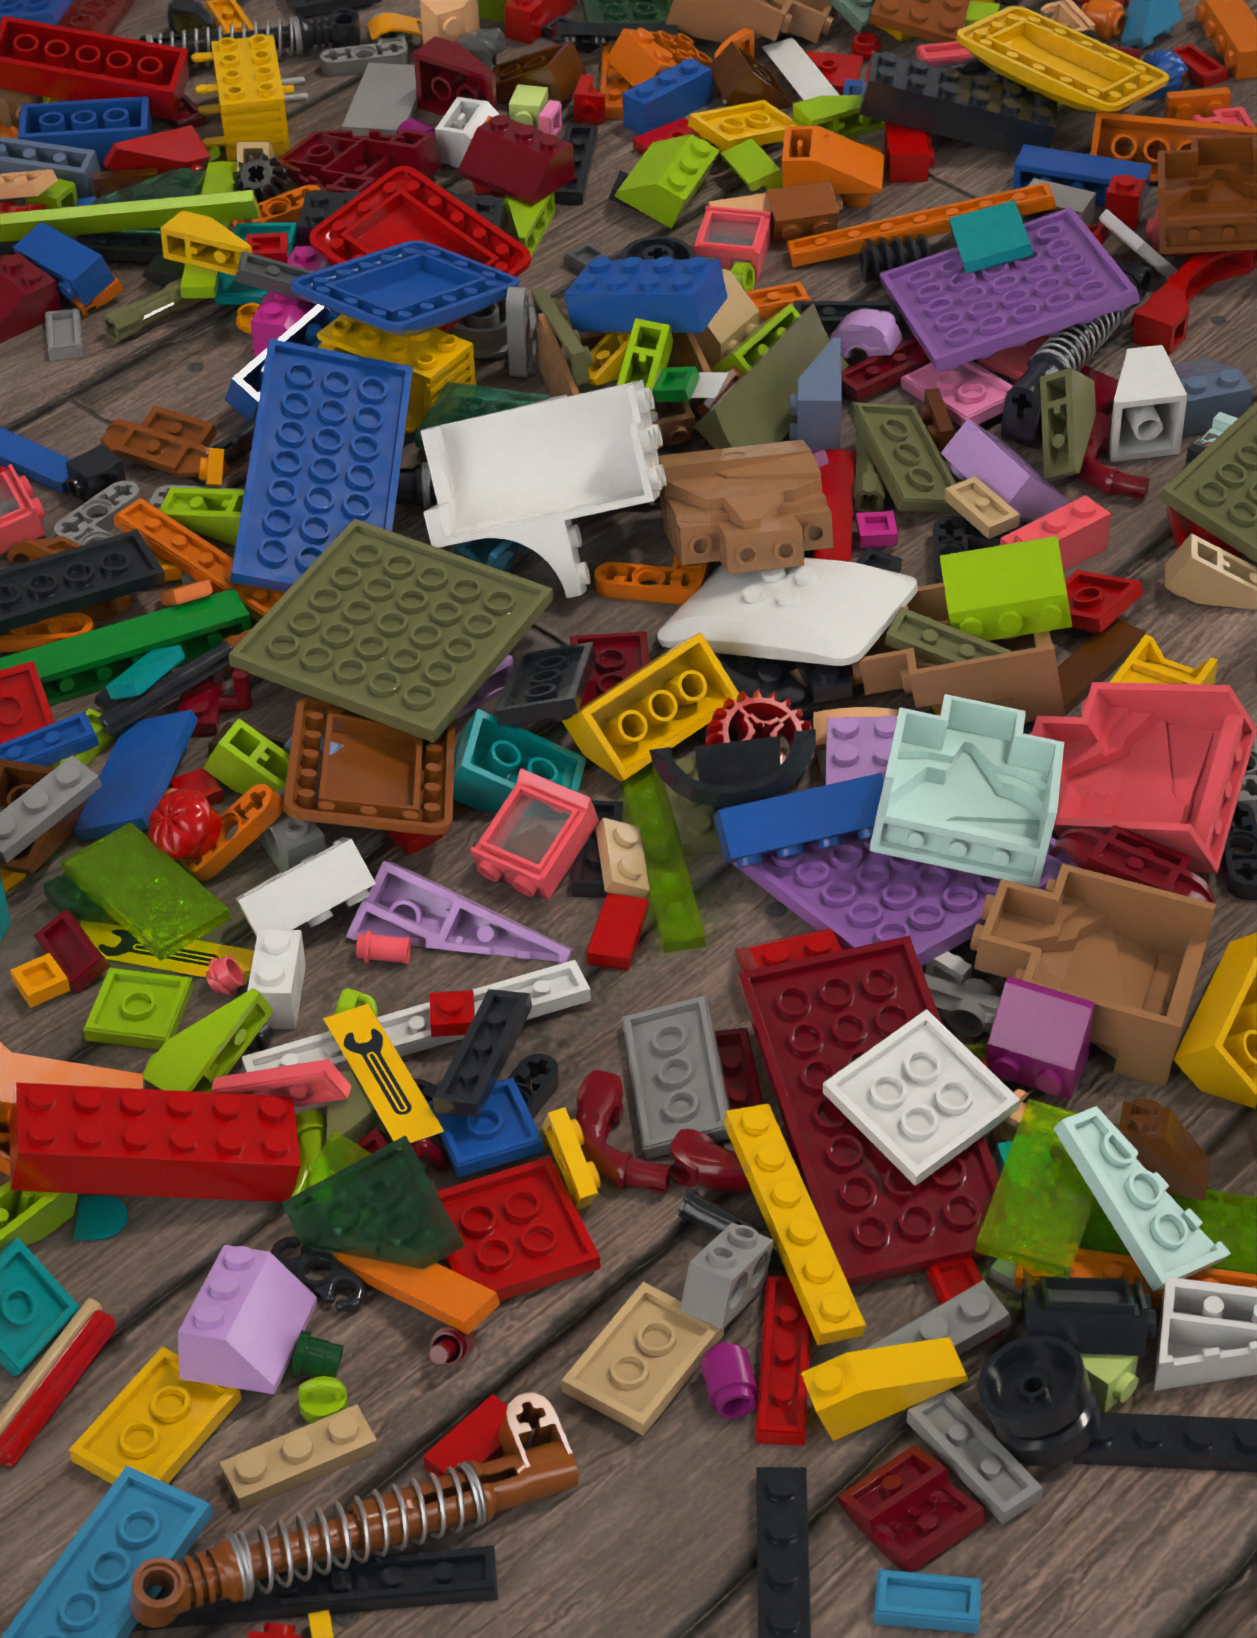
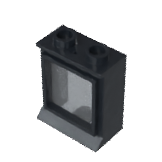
M1023 1268L1021 1322H1023V1330L1026 1331V1337L1053 1336L1069 1342L1079 1353L1146 1356L1147 1339L1154 1340L1156 1335V1312L1151 1310V1295L1143 1293L1139 1277H1134V1284H1129L1127 1279L1040 1276V1280H1036Z

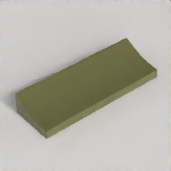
M814 303L792 321L696 423L694 427L715 449L780 442L789 432L790 423H797V416H790V394H797L798 378L830 342ZM841 356V371H843L849 365Z

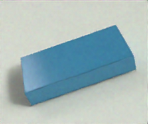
M878 1569L874 1624L978 1634L982 1579Z

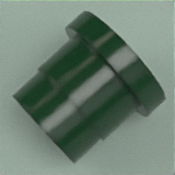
M301 1330L294 1354L291 1378L301 1380L302 1375L312 1378L320 1376L337 1378L343 1345L311 1337L312 1332Z

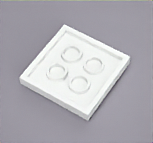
M927 1009L825 1081L822 1092L915 1186L1018 1111L1020 1106V1099Z

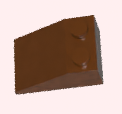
M572 40L497 64L491 70L495 74L496 98L498 102L509 103L518 84L548 87L549 101H559L561 106L569 100L568 96L571 92L575 91L581 75L587 74Z
M0 759V812L55 768ZM87 799L8 863L0 858V869L32 875L73 833L87 803Z

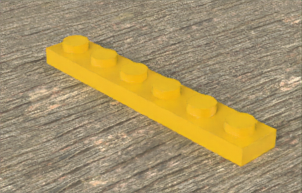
M763 1104L726 1111L723 1124L771 1237L774 1240V1244L817 1345L863 1337L866 1327L865 1321L770 1105Z

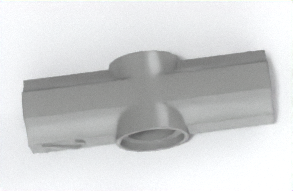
M924 974L940 1018L947 1020L948 1025L953 1031L971 1038L980 1036L983 1031L991 1033L1001 996H998L993 986L981 979H967L962 984Z

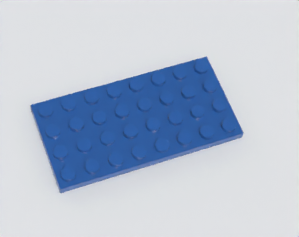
M269 338L230 582L287 592L353 519L392 532L413 372L412 366Z

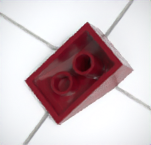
M434 36L413 53L417 107L419 109L444 116L456 98L462 97L487 101L497 111L495 74L464 46Z
M19 253L6 256L0 261L1 344L45 323V312L61 310L56 280Z

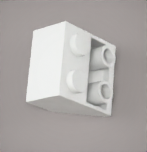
M462 97L456 98L435 128L436 146L440 163L450 164L452 167L460 166L477 127L481 126L488 116L494 117L499 114L487 101Z

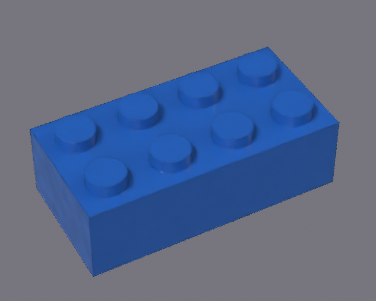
M148 96L21 104L18 139L95 150L100 168H105L103 161L114 143L153 134Z
M598 257L588 263L564 293L572 329H577L578 332H631L634 320L638 318L670 325L671 333H702L728 298L720 259H706L704 257H693L688 260H673L672 257H661L656 260H641L639 257L609 260L607 257Z

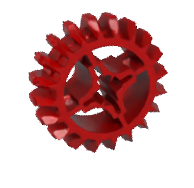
M759 689L753 693L752 698H749L742 691L738 694L736 701L728 697L724 701L723 707H718L714 711L712 720L707 725V737L704 745L731 742L729 732L734 729L738 733L737 739L739 741L774 736L781 738L784 736L791 751L794 742V731L810 730L811 725L810 721L801 720L803 716L802 708L796 710L789 709L791 705L790 698L780 703L776 701L775 691L768 698H763ZM782 753V761L784 762L787 757ZM807 768L805 769L801 777L805 775Z

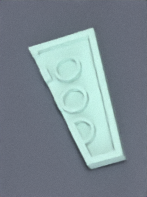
M1097 1106L1062 1119L1053 1128L1153 1292L1164 1288L1166 1277L1185 1279L1222 1262L1231 1254L1220 1241L1214 1244L1199 1228L1203 1222L1190 1208L1184 1212L1165 1191L1169 1185L1157 1172L1153 1174L1142 1166L1136 1159L1138 1151Z

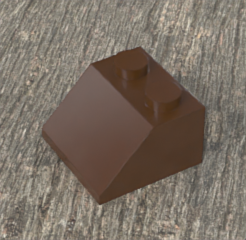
M733 41L708 66L712 69V86L722 94L720 100L727 107L761 100L767 101L779 110L789 108L792 105L775 75Z
M1136 1099L1133 1103L1124 1101L1119 1131L1138 1151L1136 1159L1146 1170L1153 1174L1157 1172L1166 1181L1169 1187L1165 1191L1169 1195L1205 1200L1210 1158L1171 1109L1161 1107L1158 1102L1149 1099Z

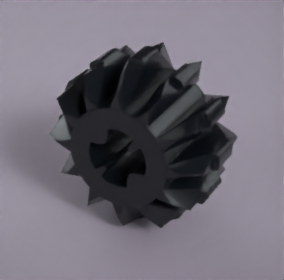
M264 153L258 159H255L250 154L249 162H239L238 167L240 171L232 173V178L235 182L233 184L234 192L252 190L257 203L288 191V184L286 182L288 175L285 168H282L279 160L275 157L269 159Z

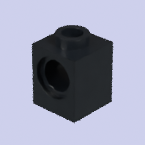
M99 445L66 462L68 474L66 479L67 488L73 497L80 498L83 502H87L115 482L126 481L123 460L103 445Z

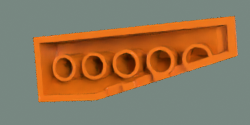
M1096 112L1090 155L1152 164L1150 183H1157L1158 151L1191 150V138L1257 134V127Z

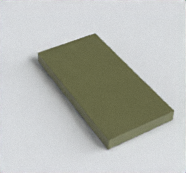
M852 402L848 414L898 511L958 513L944 500L945 488L956 483L915 406Z

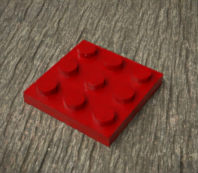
M551 1156L419 1197L421 1211L446 1267L497 1292L499 1301L601 1269L600 1255Z

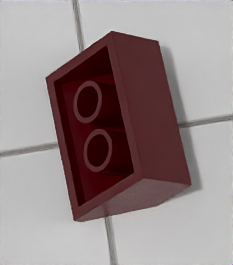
M498 114L477 127L458 168V176L527 205L534 206L575 179L573 144L559 139L555 135H549L534 129L530 125H524L509 119L505 115Z

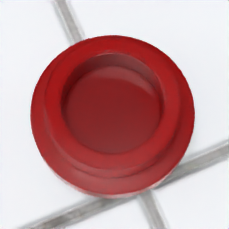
M861 33L854 37V41L850 45V51L853 55L864 56L863 60H870L873 51L881 52V44L878 42L876 35Z

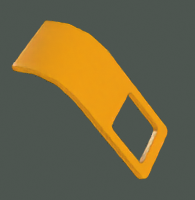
M383 13L366 23L373 41L390 31H400L423 37L418 24H422L421 19L397 13Z

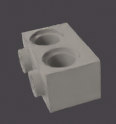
M734 1223L727 1226L689 1262L680 1311L723 1329L764 1289L774 1240L758 1234L755 1229L749 1226Z

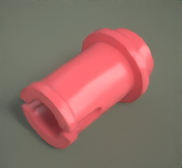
M367 930L366 934L359 933L356 943V959H364L365 964H370L371 960L408 964L411 951V937L375 935L373 930Z

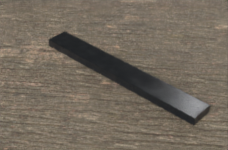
M483 1546L385 1555L384 1557L369 1556L365 1563L351 1558L350 1564L345 1570L338 1567L332 1561L331 1569L326 1576L317 1572L313 1567L311 1577L306 1582L299 1579L293 1572L292 1583L289 1587L286 1588L280 1585L274 1578L273 1588L268 1594L260 1591L254 1583V1591L250 1600L246 1598L245 1601L234 1603L229 1599L220 1600L216 1595L215 1603L208 1605L203 1600V1606L199 1608H194L191 1603L189 1611L180 1613L173 1622L164 1627L152 1628L138 1622L131 1632L306 1617L309 1613L329 1610V1614L498 1600L495 1547ZM338 1559V1561L344 1564L346 1559ZM327 1560L316 1561L322 1570L326 1569ZM308 1564L297 1567L304 1577L308 1572ZM288 1570L278 1573L279 1577L286 1583L288 1581ZM269 1576L259 1579V1582L265 1589L269 1585ZM162 1587L155 1599H165L170 1593Z

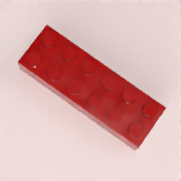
M2 17L0 22V89L66 101L148 96L151 116L175 120L189 78L188 49L14 17Z
M16 1082L9 1119L11 1191L291 1202L301 1167L293 1097Z

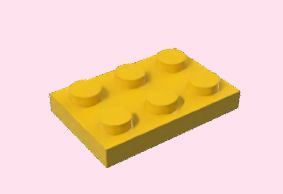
M765 100L689 114L688 127L697 132L701 138L716 145L722 152L751 138L760 148L766 144L784 143L786 126H802Z
M162 1346L69 1449L71 1461L112 1485L126 1466L169 1484L242 1400L240 1389L180 1379L179 1355Z

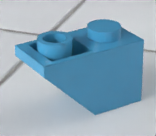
M1131 0L1121 44L1124 46L1136 45L1137 49H1141L1154 43L1153 38L1155 36H1163L1173 31V25L1183 19L1177 0Z

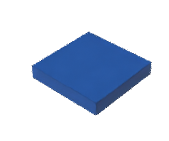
M513 1077L495 1083L479 1118L435 1113L433 1101L427 1102L444 1130L438 1136L457 1178L544 1152L543 1139Z

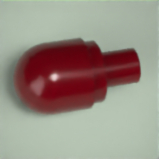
M444 1325L432 1337L429 1353L430 1359L435 1364L450 1366L459 1364L474 1349L475 1336L473 1331L467 1335L452 1326Z

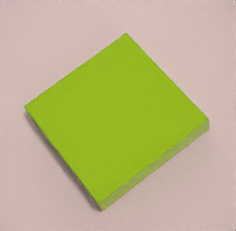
M109 968L83 1029L85 1041L160 1050L166 1040L177 1033L194 990L193 979L190 977Z

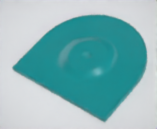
M80 1196L73 1241L104 1240L119 1233L126 1225L128 1219V1212L124 1203L112 1196Z

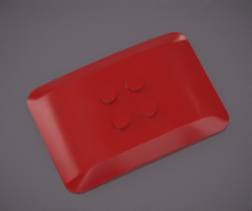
M399 166L390 170L318 224L309 235L311 246L332 265L407 241L428 242L515 277H518L527 270L532 262L531 254L527 247L410 166ZM461 320L452 322L450 324L441 326L436 329L446 332L450 330L453 326H455L457 323H459Z

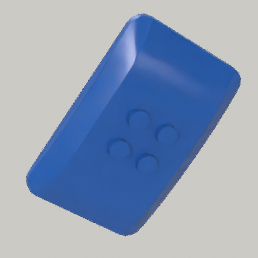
M407 241L296 277L291 281V290L304 299L392 335L414 336L476 314L505 298L508 288L519 287L520 280L513 275L431 243Z

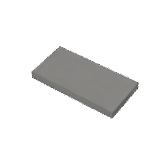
M369 62L342 124V131L352 130L353 136H369L370 130H381L382 136L396 135L399 125L406 119L413 118L417 108L414 65Z
M707 995L622 1017L642 1147L646 1159L649 1160L671 1154L670 1144L681 1129L700 1131L712 1138L714 1143L730 1139L723 1124L725 1112L730 1110Z

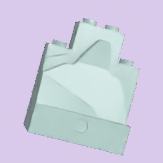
M944 694L940 716L899 707L869 851L1039 887L1057 816L1064 742L1023 734L1026 711Z

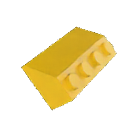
M700 632L680 642L579 709L578 713L574 714L573 717L562 722L582 754L622 782L652 762L649 750L673 748L711 722L714 711L718 707L722 708L724 701L728 697L736 701L739 692Z
M1257 932L1229 942L1173 1059L1200 1091L1256 1109Z

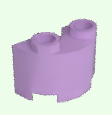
M861 309L851 312L841 321L830 337V341L833 338L841 339L842 358H848L852 353V348L856 347L863 349L868 356L892 355L903 339L895 318L891 313L872 309Z

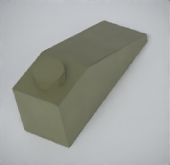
M1068 368L1040 377L1044 480L1048 482L1080 473L1096 416L1094 380L1073 368Z

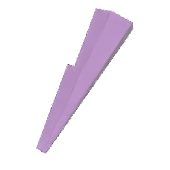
M392 861L382 862L374 880L376 884L371 887L370 896L366 900L361 901L346 935L350 939L357 940L359 933L366 934L367 930H373L375 935L411 937V946L558 963L568 962L574 951Z

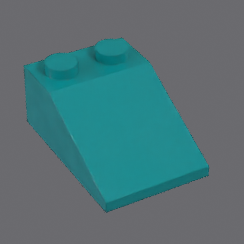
M477 708L459 736L455 749L453 799L479 811L498 813L517 783L520 768L578 792L586 757L522 728H514L511 724L498 726L497 717ZM534 799L524 816L568 820L570 814L566 812L563 815L556 814L547 804Z

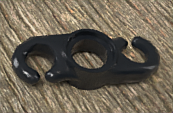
M285 1237L273 1245L270 1252L317 1298H323L328 1303H334L337 1291L350 1289L355 1291L354 1296L347 1300H338L335 1308L340 1312H349L363 1304L367 1295L363 1280L339 1263L337 1258L329 1251L313 1250L309 1245H302L301 1255L288 1259L282 1257V1252L289 1248L300 1247L301 1240L298 1237ZM315 1267H324L331 1271L325 1279L317 1281L310 1280L305 1276L309 1270Z

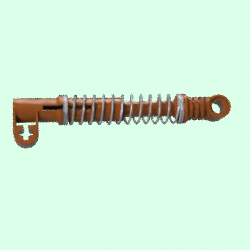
M532 1392L522 1393L514 1397L508 1404L500 1427L499 1439L505 1454L504 1457L482 1464L474 1460L463 1461L462 1464H457L455 1470L448 1466L446 1475L436 1477L434 1473L430 1472L427 1477L428 1480L421 1483L411 1478L409 1486L399 1489L394 1483L389 1493L380 1495L374 1489L371 1494L372 1498L363 1501L355 1495L353 1504L347 1507L346 1515L342 1505L336 1501L334 1504L336 1518L327 1521L323 1511L317 1507L315 1510L317 1524L308 1527L303 1516L297 1513L296 1525L298 1530L287 1533L284 1522L278 1519L276 1523L278 1536L268 1539L264 1527L259 1524L257 1528L259 1542L248 1545L245 1534L239 1531L238 1537L231 1533L230 1536L226 1535L225 1537L218 1538L215 1545L206 1550V1556L202 1551L194 1553L193 1560L189 1555L183 1556L181 1564L177 1559L151 1558L143 1562L134 1573L129 1598L130 1611L134 1618L144 1626L152 1628L164 1627L173 1622L180 1613L189 1611L191 1603L194 1608L202 1607L203 1600L209 1605L215 1603L216 1595L220 1600L229 1599L234 1603L245 1601L246 1598L250 1600L254 1591V1583L260 1591L268 1594L273 1588L274 1578L280 1585L287 1588L292 1583L293 1572L299 1579L307 1582L311 1577L313 1567L317 1572L326 1576L331 1569L332 1561L338 1567L345 1570L350 1564L351 1555L357 1561L365 1563L372 1552L380 1557H384L391 1546L399 1551H403L410 1540L415 1544L421 1545L429 1534L436 1539H440L443 1537L445 1529L458 1534L462 1530L464 1523L473 1527L482 1526L490 1522L495 1513L576 1488L579 1479L575 1458L550 1401L540 1394ZM534 1428L535 1431L531 1439L533 1448L525 1450L531 1431ZM354 1549H357L361 1555L365 1556L360 1558ZM347 1552L346 1562L341 1564L335 1555ZM327 1558V1567L325 1570H322L316 1561ZM308 1564V1572L304 1577L297 1567ZM288 1570V1581L285 1583L278 1573ZM269 1576V1585L265 1589L259 1582V1579ZM151 1586H161L167 1589L170 1595L165 1599L156 1600L147 1596L144 1591Z

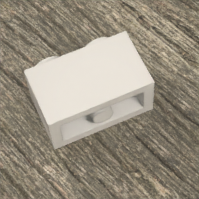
M258 930L247 991L252 988L259 991L273 1009V1014L267 1020L272 1029H296L306 970L301 930Z

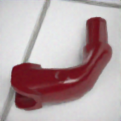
M1096 412L1080 473L1075 475L1107 496L1116 494L1145 501L1150 478L1120 472L1117 467L1108 466L1098 460L1101 453H1107L1109 449L1111 420L1109 415Z
M593 1070L586 1076L580 1086L577 1096V1110L574 1117L578 1121L583 1133L584 1145L580 1147L586 1162L592 1161L597 1172L620 1189H625L627 1186L637 1187L665 1195L671 1180V1165L633 1158L632 1153L621 1152L606 1144L614 1122H620L623 1117V1085L618 1075L601 1070Z
M784 1125V1127L781 1130V1133L785 1139V1142L789 1148V1151L792 1155V1158L796 1166H798ZM681 1129L676 1134L670 1144V1152L675 1159L671 1167L672 1181L682 1186L695 1187L700 1185L725 1193L745 1194L752 1192L736 1152L714 1144L712 1138L697 1130Z

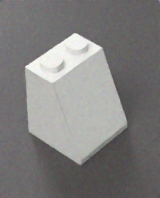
M1163 345L1127 349L1114 398L1108 453L1110 462L1180 454L1187 393Z

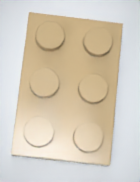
M642 1282L561 1380L562 1392L644 1436L700 1366L703 1355L724 1336V1328L720 1329L681 1312L680 1300Z

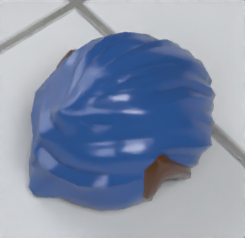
M1161 49L1154 52L1151 51L1142 60L1169 75L1168 84L1146 96L1149 100L1166 98V92L1180 91L1187 81L1189 69L1182 61V57L1172 50Z

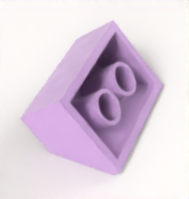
M969 419L966 420L941 452L951 463L948 467L949 471L962 481L976 476L1020 514V518L1034 520L1070 502L1052 484L1044 480V477L1008 444Z
M224 1245L178 1331L180 1379L275 1394L296 1350L300 1332L306 1329L317 1306V1297L271 1252L250 1249L245 1246Z

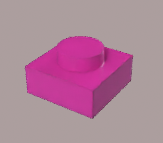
M893 511L856 513V530L860 548L897 546L898 532Z

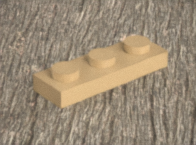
M356 1404L221 1461L220 1467L222 1475L240 1511L373 1455L379 1452L378 1443L359 1406Z

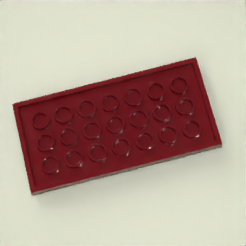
M910 935L738 973V984L803 1183L849 1287L927 1270V1267H930V1265L966 1257H973L974 1259L1000 1253L1005 1249L1019 1247L1022 1237L984 1136L915 1186L822 1093L825 1081L926 1009L942 1023Z

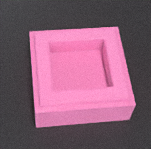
M550 100L538 115L539 131L558 136L561 132L562 109L559 101Z

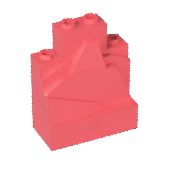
M1092 682L1088 697L1082 703V717L1037 716L1033 731L1029 735L1064 742L1058 809L1053 828L1058 837L1073 828H1086L1107 836L1113 825H1116L1193 858L1189 867L1191 872L1218 873L1257 732L1255 724L1230 685Z

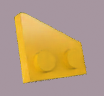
M566 1107L548 1112L539 1131L544 1142V1149L551 1148L556 1161L554 1165L576 1209L589 1206L598 1194L597 1188H600V1178L592 1161L586 1162L580 1147L584 1145L581 1127L576 1119L570 1120Z

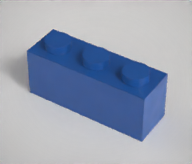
M689 58L623 92V126L642 135L684 118L712 103V69L695 59Z
M40 222L13 246L16 253H19L54 278L58 290L69 300L74 298L87 305L115 280L102 255L43 222Z

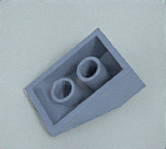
M833 338L798 378L797 394H790V416H797V423H790L789 441L804 440L810 449H840L842 406L840 338Z
M1205 358L1173 364L1187 393L1182 437L1208 432L1212 428L1213 418L1219 412L1239 418L1251 407L1253 387L1238 368Z

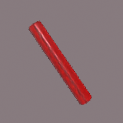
M96 1310L91 1314L0 1434V1464L2 1466L11 1468L15 1465L116 1330L115 1319L111 1314H106L101 1310Z

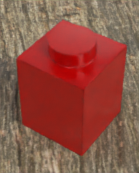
M1113 175L1106 192L1105 210L1108 209L1132 231H1136L1143 211L1146 180L1138 179L1131 175Z

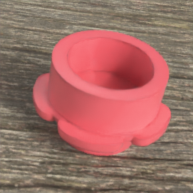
M229 955L221 959L216 957L211 959L209 971L206 972V979L212 990L217 994L236 995V989L245 984V977L238 963Z

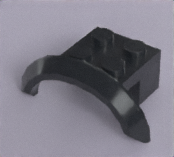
M816 729L794 731V742L790 754L784 762L782 761L780 738L778 736L695 746L699 781L691 778L677 765L672 756L671 747L649 751L654 768L661 779L674 792L692 802L714 807H733L772 798L795 783L811 761L816 746Z

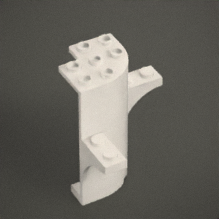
M643 380L573 396L561 395L525 406L421 430L437 499V505L423 512L431 546L440 548L484 538L511 540L532 549L549 563L559 577L567 598L584 594L587 591L586 585L590 584V573L587 563L580 562L577 548L582 547L581 534L578 525H572L571 519L652 502L659 497L662 487L667 486L663 465L659 464L657 452L658 447L663 446L662 435L659 425L652 424L650 410L655 408L651 388H644Z

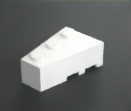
M341 837L334 841V845L315 856L312 854L301 860L300 864L273 876L235 898L256 938L258 930H292L305 922H308L309 926L313 927L333 916L330 909L345 901L349 907L370 896L368 888L376 883L351 838Z
M1166 1277L1160 1309L1154 1391L1257 1375V1288Z

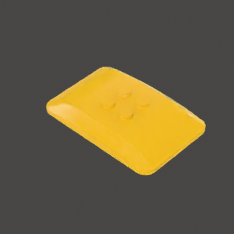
M1011 6L958 30L956 34V41L996 73L1061 104L1082 111L1097 113L1119 111L1163 88L1169 81V75L1163 70L1024 7Z

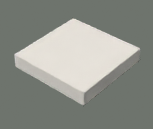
M1108 209L1099 217L1102 224L1166 279L1178 271Z

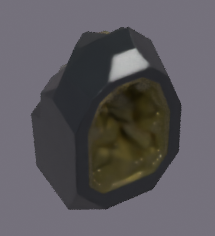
M172 0L168 4V25L177 35H181L183 30L187 34L194 33L195 28L198 29V32H205L207 27L210 28V31L216 29L214 16L206 11L201 3H197L195 0Z

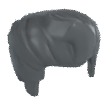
M500 28L470 31L455 41L464 46L489 69L492 65H497V55L502 53L506 47L505 37Z

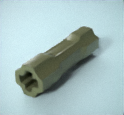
M182 278L143 300L134 304H126L105 314L102 317L104 330L110 339L118 343L139 333L143 327L167 315L180 313L202 302L203 298H181L180 286Z
M856 430V479L854 480L853 508L859 513L881 512L885 504V484Z

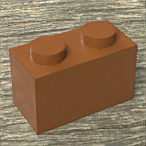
M830 181L766 190L763 211L771 212L772 242L790 241L837 230L840 211Z

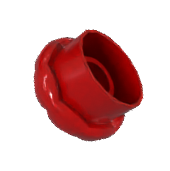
M189 788L177 789L163 796L158 801L156 808L152 810L148 820L149 843L156 853L164 859H198L207 854L218 840L222 828L221 816L217 810L210 807L208 800L201 792Z

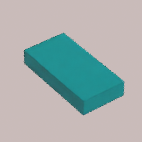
M181 646L153 649L106 686L111 699L128 698L143 694L184 660L185 655Z

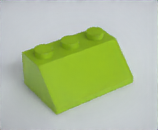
M692 134L652 142L617 190L615 197L672 229L706 180L720 150Z
M1058 536L940 556L951 627L986 641L1072 627Z

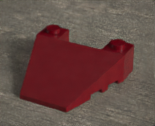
M398 129L397 135L386 136L381 135V130H370L369 136H353L352 130L314 131L277 159L282 168H285L288 177L299 187L316 185L321 190L330 193L362 192L390 170L399 166H410L429 179L441 169L434 133L410 129Z

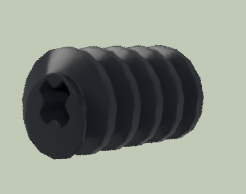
M923 233L918 234L914 242L911 235H905L902 243L897 236H892L889 244L885 238L879 237L875 245L870 238H866L860 249L859 258L862 281L866 282L868 272H872L875 280L879 281V273L882 271H888L931 256V248L926 236Z

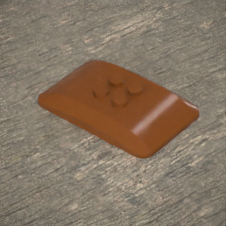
M305 697L298 700L292 732L283 804L284 812L294 819L305 822L422 835L447 833L452 827L455 720L449 724L433 743L314 697ZM321 737L325 738L323 751L320 749ZM331 741L344 745L332 755L329 754Z

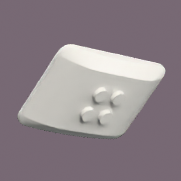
M804 558L805 565L733 574H728L724 566L721 565L705 580L703 586L663 625L657 633L658 640L661 646L673 648L680 642L701 632L714 653L845 666L859 661L894 621L900 607L905 608L916 595L918 585L916 579L912 576L859 563Z

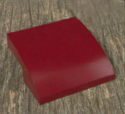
M916 1445L911 1446L837 1496L839 1505L859 1530L886 1558L901 1571L905 1572L916 1571L985 1523L983 1507L950 1484L947 1468Z

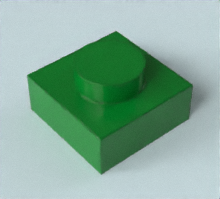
M697 367L663 368L652 390L656 402L678 403L690 401L700 379Z

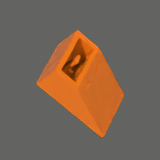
M623 28L606 59L633 87L689 58L695 59L707 67L712 62L708 55L698 51L693 46L694 42L691 38L682 33L672 35L664 31H658L657 33L648 32L642 28L637 30Z
M820 126L785 127L782 153L783 188L830 181L835 196L841 194H859L862 196L882 194L883 153Z

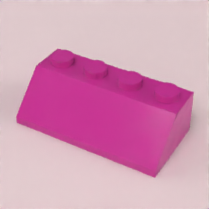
M295 246L288 258V264L311 271H318L333 266L311 246ZM268 291L250 321L255 356L260 355L268 347L269 338L278 339L317 304Z

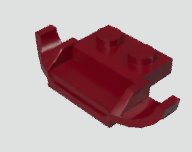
M1113 825L1107 836L1086 828L1069 829L1060 835L1049 852V855L1055 858L1060 853L1067 855L1070 860L1082 869L1215 904L1213 892L1208 884L1201 877L1189 871L1193 858L1116 825Z

